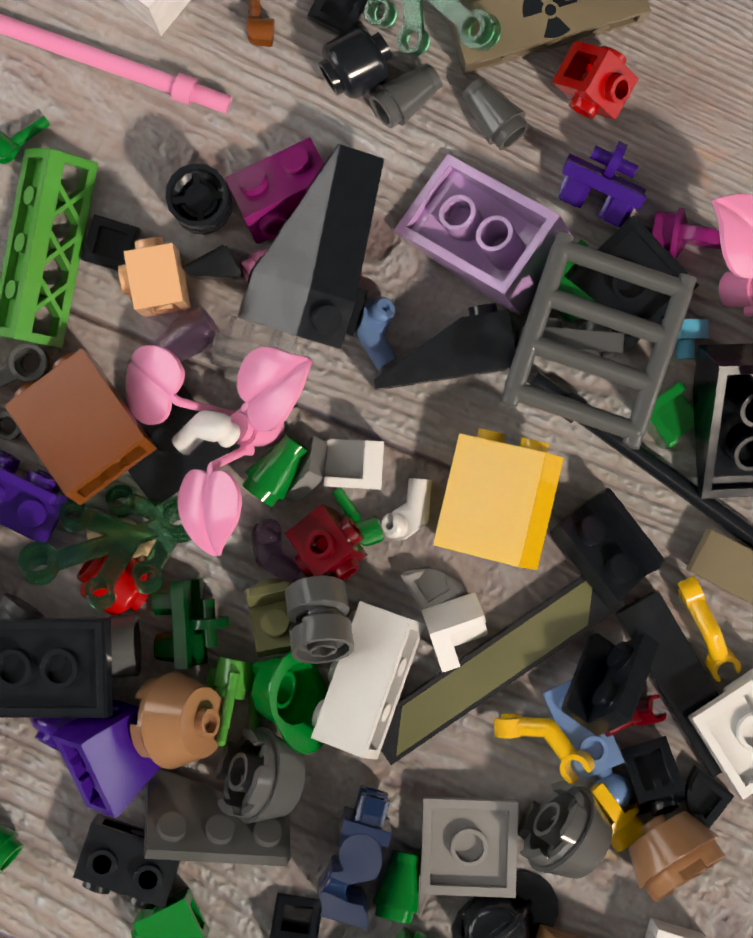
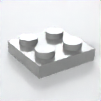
M423 796L420 894L516 898L518 799Z

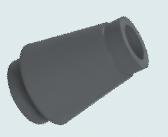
M426 63L420 68L413 69L376 86V92L369 97L370 104L377 117L388 128H392L397 124L404 126L435 92L442 87V82L435 69Z
M484 78L477 79L463 92L462 98L467 102V106L488 144H495L499 150H504L518 141L528 130L529 124L524 119L526 113L491 84H488Z

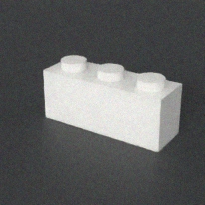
M359 601L357 610L354 609L348 616L352 625L354 651L349 656L331 663L328 673V679L331 683L325 700L322 699L318 703L313 713L312 725L315 728L311 738L361 758L378 759L425 624Z

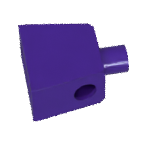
M113 700V716L108 718H78L52 734L86 807L114 818L123 812L160 769V766L154 763L151 758L141 757L133 745L130 724H137L139 707L119 700Z

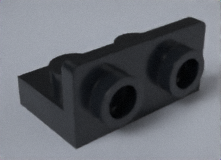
M605 488L582 502L550 531L551 535L607 607L619 602L646 575L660 569L665 564L664 557L610 488Z
M598 633L589 636L561 706L562 712L596 736L631 722L659 642L646 633L627 642L622 641L616 646Z

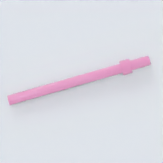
M0 14V34L171 94V100L190 106L193 102L227 114L229 111L232 96L198 84V79L181 72L175 76Z

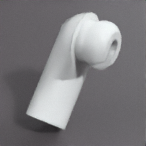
M202 410L195 414L172 438V443L179 452L184 455H190L204 440L210 442L217 441L222 447H231L238 440L241 431L239 425L231 422L229 415L222 412Z

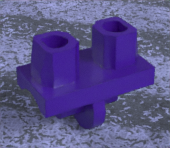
M618 141L612 153L595 145L590 159L605 165L604 169L569 153L562 170V174L565 175L558 198L574 207L581 208L591 187L607 194V197L598 213V217L621 228L634 208L641 209L646 199V189L615 175V172L618 171L633 178L639 166L623 158L628 145Z

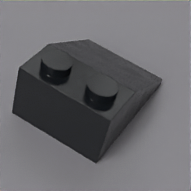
M753 343L698 345L693 383L698 496L701 499L753 497Z

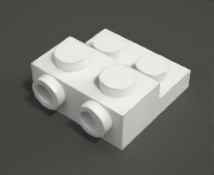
M753 669L722 688L723 694L688 716L733 790L743 800L753 794Z

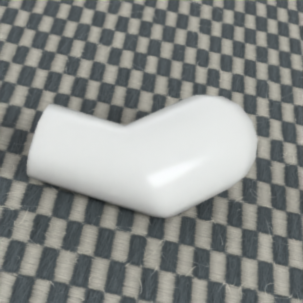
M408 479L407 502L393 512L386 514L381 520V530L386 537L395 541L405 540L428 523L432 480Z

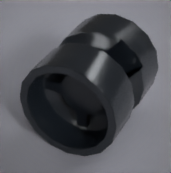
M192 163L179 168L172 174L166 185L165 199L168 209L184 229L193 234L207 235L218 231L227 223L232 213L233 200L225 179L216 169L206 164Z

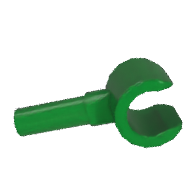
M44 115L17 132L11 139L0 131V164L11 163L19 153L20 147L26 144V141L50 126L49 121Z
M342 487L332 493L345 514L362 532L364 539L359 542L362 546L368 547L384 540L376 516L362 521L358 510Z

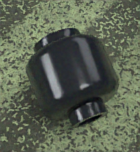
M356 26L323 46V60L318 62V65L328 85L337 96L344 93L347 97L355 99L388 79L389 71L386 61L392 58V53L379 32L371 36L366 29Z

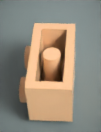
M152 237L134 242V250L123 251L126 264L118 266L119 279L123 294H128L129 298L133 300L135 311L147 318L192 309L182 254L173 243H164L163 237Z

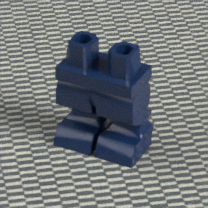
M361 785L355 807L344 806L341 816V832L339 834V855H332L326 870L319 879L321 917L368 930L367 897L362 887L351 884L374 880L380 872L382 865L381 846L388 847L392 835L390 819L386 818L390 804L387 792Z

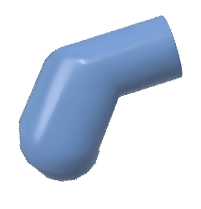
M383 296L370 299L363 306L356 328L357 338L378 370L397 358L385 339L390 320L395 314V306L389 298Z

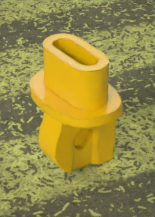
M603 783L594 784L588 789L612 825L611 844L617 852L625 850L643 835L640 828L644 825L636 816L639 812V807L636 803L627 804L622 809Z

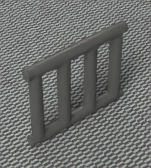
M559 230L551 246L504 385L500 403L505 406L517 407L520 402L623 437L622 443L632 449H639L642 439L646 434L684 322L697 277L680 273L679 277H675L575 243L573 242V235ZM567 261L671 296L662 324L559 290ZM551 308L655 343L646 371L542 337ZM535 356L639 390L630 418L526 384Z

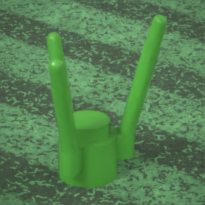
M219 656L217 668L209 667L206 686L213 690L218 686V695L224 697L220 727L216 740L218 746H224L226 743L235 699L244 700L246 691H248L249 729L255 730L260 728L259 713L252 701V686L255 679L251 669L254 664L253 662Z

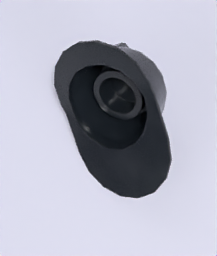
M526 870L517 871L516 898L474 896L458 911L453 924V938H535L540 924L554 927L558 916V899L552 886L540 875Z

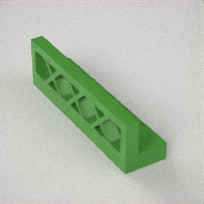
M25 148L0 277V337L63 349L98 162L51 148ZM64 165L81 169L78 188L69 196L61 184ZM64 211L70 222L69 235L58 242L52 231L54 218ZM55 258L62 271L59 283L49 289L43 279L45 265ZM45 305L53 317L49 336L32 332L35 314Z

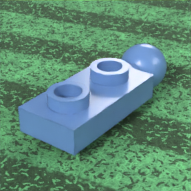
M571 680L541 692L553 720L557 722L575 749L586 751L594 760L595 768L590 773L583 768L580 762L572 760L579 779L583 781L594 776L596 779L595 784L603 783L623 809L630 801L631 789L625 778L614 774L612 771V767L625 762L614 736L607 737L605 734L596 736L562 712L561 706Z

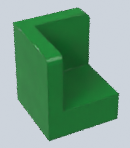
M681 381L671 383L659 392L647 431L660 449H670L678 443V438L695 427L694 409L682 394L686 388Z

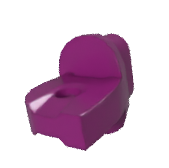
M679 208L677 213L656 212L652 235L666 250L670 251L673 258L676 259L683 251L685 244L722 250L719 230L688 225L685 208Z

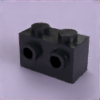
M97 814L89 827L73 878L83 881L82 886L89 891L109 894L111 890L128 896L127 901L132 905L152 910L155 906L165 907L181 861L144 859L143 828Z

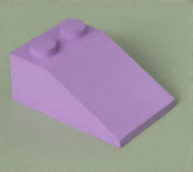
M449 154L446 155L394 229L397 235L481 294L519 316L536 294L557 232L563 230L571 234L562 217L556 212Z

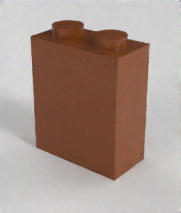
M81 348L76 353H68L59 358L54 363L53 370L38 381H31L20 387L14 394V398L4 405L62 492L79 505L85 503L157 449L98 363Z

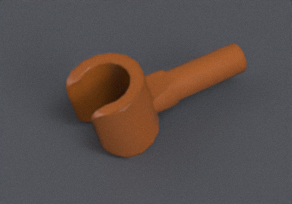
M248 0V41L252 45L272 47L275 19L261 17L260 0Z

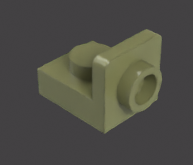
M277 578L265 579L256 583L255 587L244 590L250 610L258 658L287 653L291 650L289 627L294 623L287 618L285 589L292 581L283 582Z

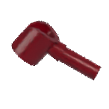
M654 694L640 697L632 721L604 733L605 736L609 737L635 724L644 726L663 722L667 716L666 712L653 714L652 702L660 698V696Z

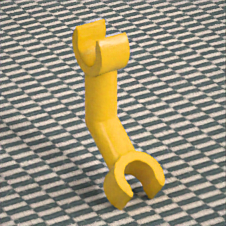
M691 576L678 582V594L685 607L690 611L708 649L709 654L705 659V665L710 674L717 682H720L718 668L725 662H730L737 673H740L741 663L733 651L726 646L722 631L706 602L696 577Z
M501 713V718H494V737H544L560 759V774L569 784H574L578 781L577 774L571 768L572 760L580 762L588 773L595 768L592 756L586 751L576 750L553 719L523 717L522 714Z

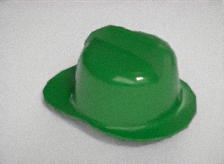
M291 650L284 656L255 662L251 667L255 677L252 686V701L258 713L274 722L285 742L301 754L317 751L324 743L311 738L315 728L312 725V717L318 703L322 699L325 700L328 687L319 673L316 664L296 661L291 655Z

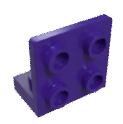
M0 450V524L45 546L48 544L70 498L65 496L50 473L40 469L37 472L31 469L29 472L18 468L21 462L19 458Z

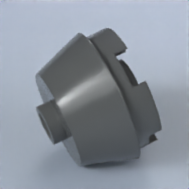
M260 727L255 730L243 728V735L237 743L232 741L226 743L218 762L216 778L224 780V798L217 801L218 806L226 815L235 816L238 821L246 824L284 817L292 812L302 795L305 783L304 758L299 751L292 748L284 739L267 728Z
M559 781L551 785L554 793L549 795L541 805L533 800L524 813L518 828V836L524 839V849L520 851V854L528 859L530 866L536 871L578 879L592 872L603 860L610 847L613 830L607 816L587 788L576 787L572 783Z

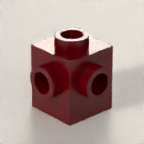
M323 504L285 532V535L298 552L294 560L307 577L332 576L345 581L360 568L358 562L368 555L359 543L364 539V536L357 525L348 516L342 519L337 510Z

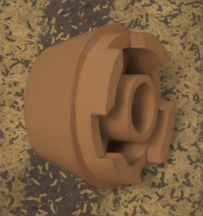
M170 672L162 677H152L140 687L135 696V699H142L138 710L137 724H130V734L133 745L141 757L151 758L154 763L162 768L174 769L206 758L218 748L216 740L220 727L223 702L215 690L181 672Z
M683 811L670 819H667L664 814L654 818L640 828L644 836L628 848L639 889L644 887L654 902L670 895L675 889L694 877H698L725 856L715 841L719 836L687 811Z

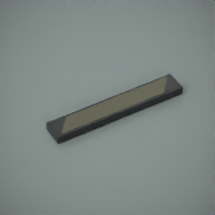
M581 575L458 659L460 667L443 673L442 671L400 699L381 752L390 765H393L625 606V603L621 599L619 602L607 607L585 577Z

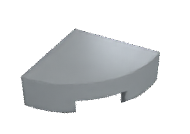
M312 436L305 445L308 452L303 457L285 496L298 503L324 479L328 446L326 441Z
M414 568L400 574L421 610L452 600L465 592L453 577L437 569Z

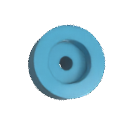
M684 319L676 342V359H695V341L709 339V320Z

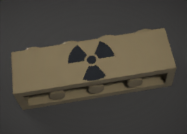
M458 0L455 3L456 8L450 9L447 21L463 75L574 43L575 40L581 41L644 22L651 9L648 0Z

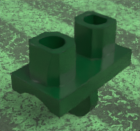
M203 578L170 582L168 587L153 590L151 592L152 611L155 615H172L173 632L156 634L154 639L155 659L174 662L175 669H189L194 665L208 663L207 647L217 646L216 629L229 627L230 618L229 616L215 615L214 598L204 599Z

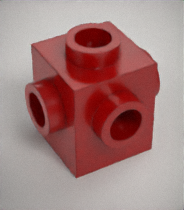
M575 40L552 83L571 100L569 107L581 116L594 119L597 114L616 120L639 78L625 65L626 57L617 50L608 46L598 47Z

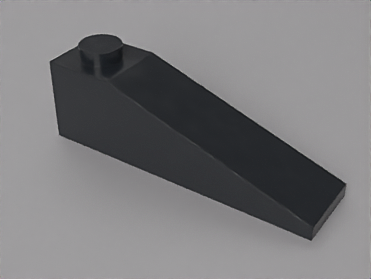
M341 144L336 145L305 190L303 199L289 219H285L277 231L279 234L263 257L260 256L251 269L238 317L297 337L339 349L342 348L356 301L384 158Z

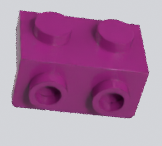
M311 137L225 177L256 244L276 238L279 234L277 231L285 219H289L305 196V190L323 166L324 162Z

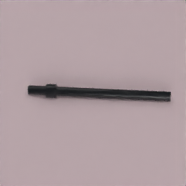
M539 371L529 383V385L587 404V400L574 390L568 393ZM564 418L569 423L573 422V420ZM579 423L753 549V525L715 498L701 499L698 496L696 484L642 445H640L639 449H632L622 443L623 437Z

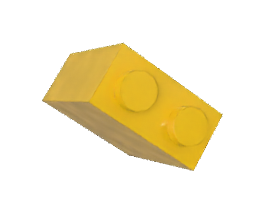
M478 428L476 437L459 433L433 546L520 568L538 570L564 458L548 453L550 444L521 437L520 445L515 446L504 443L506 434Z

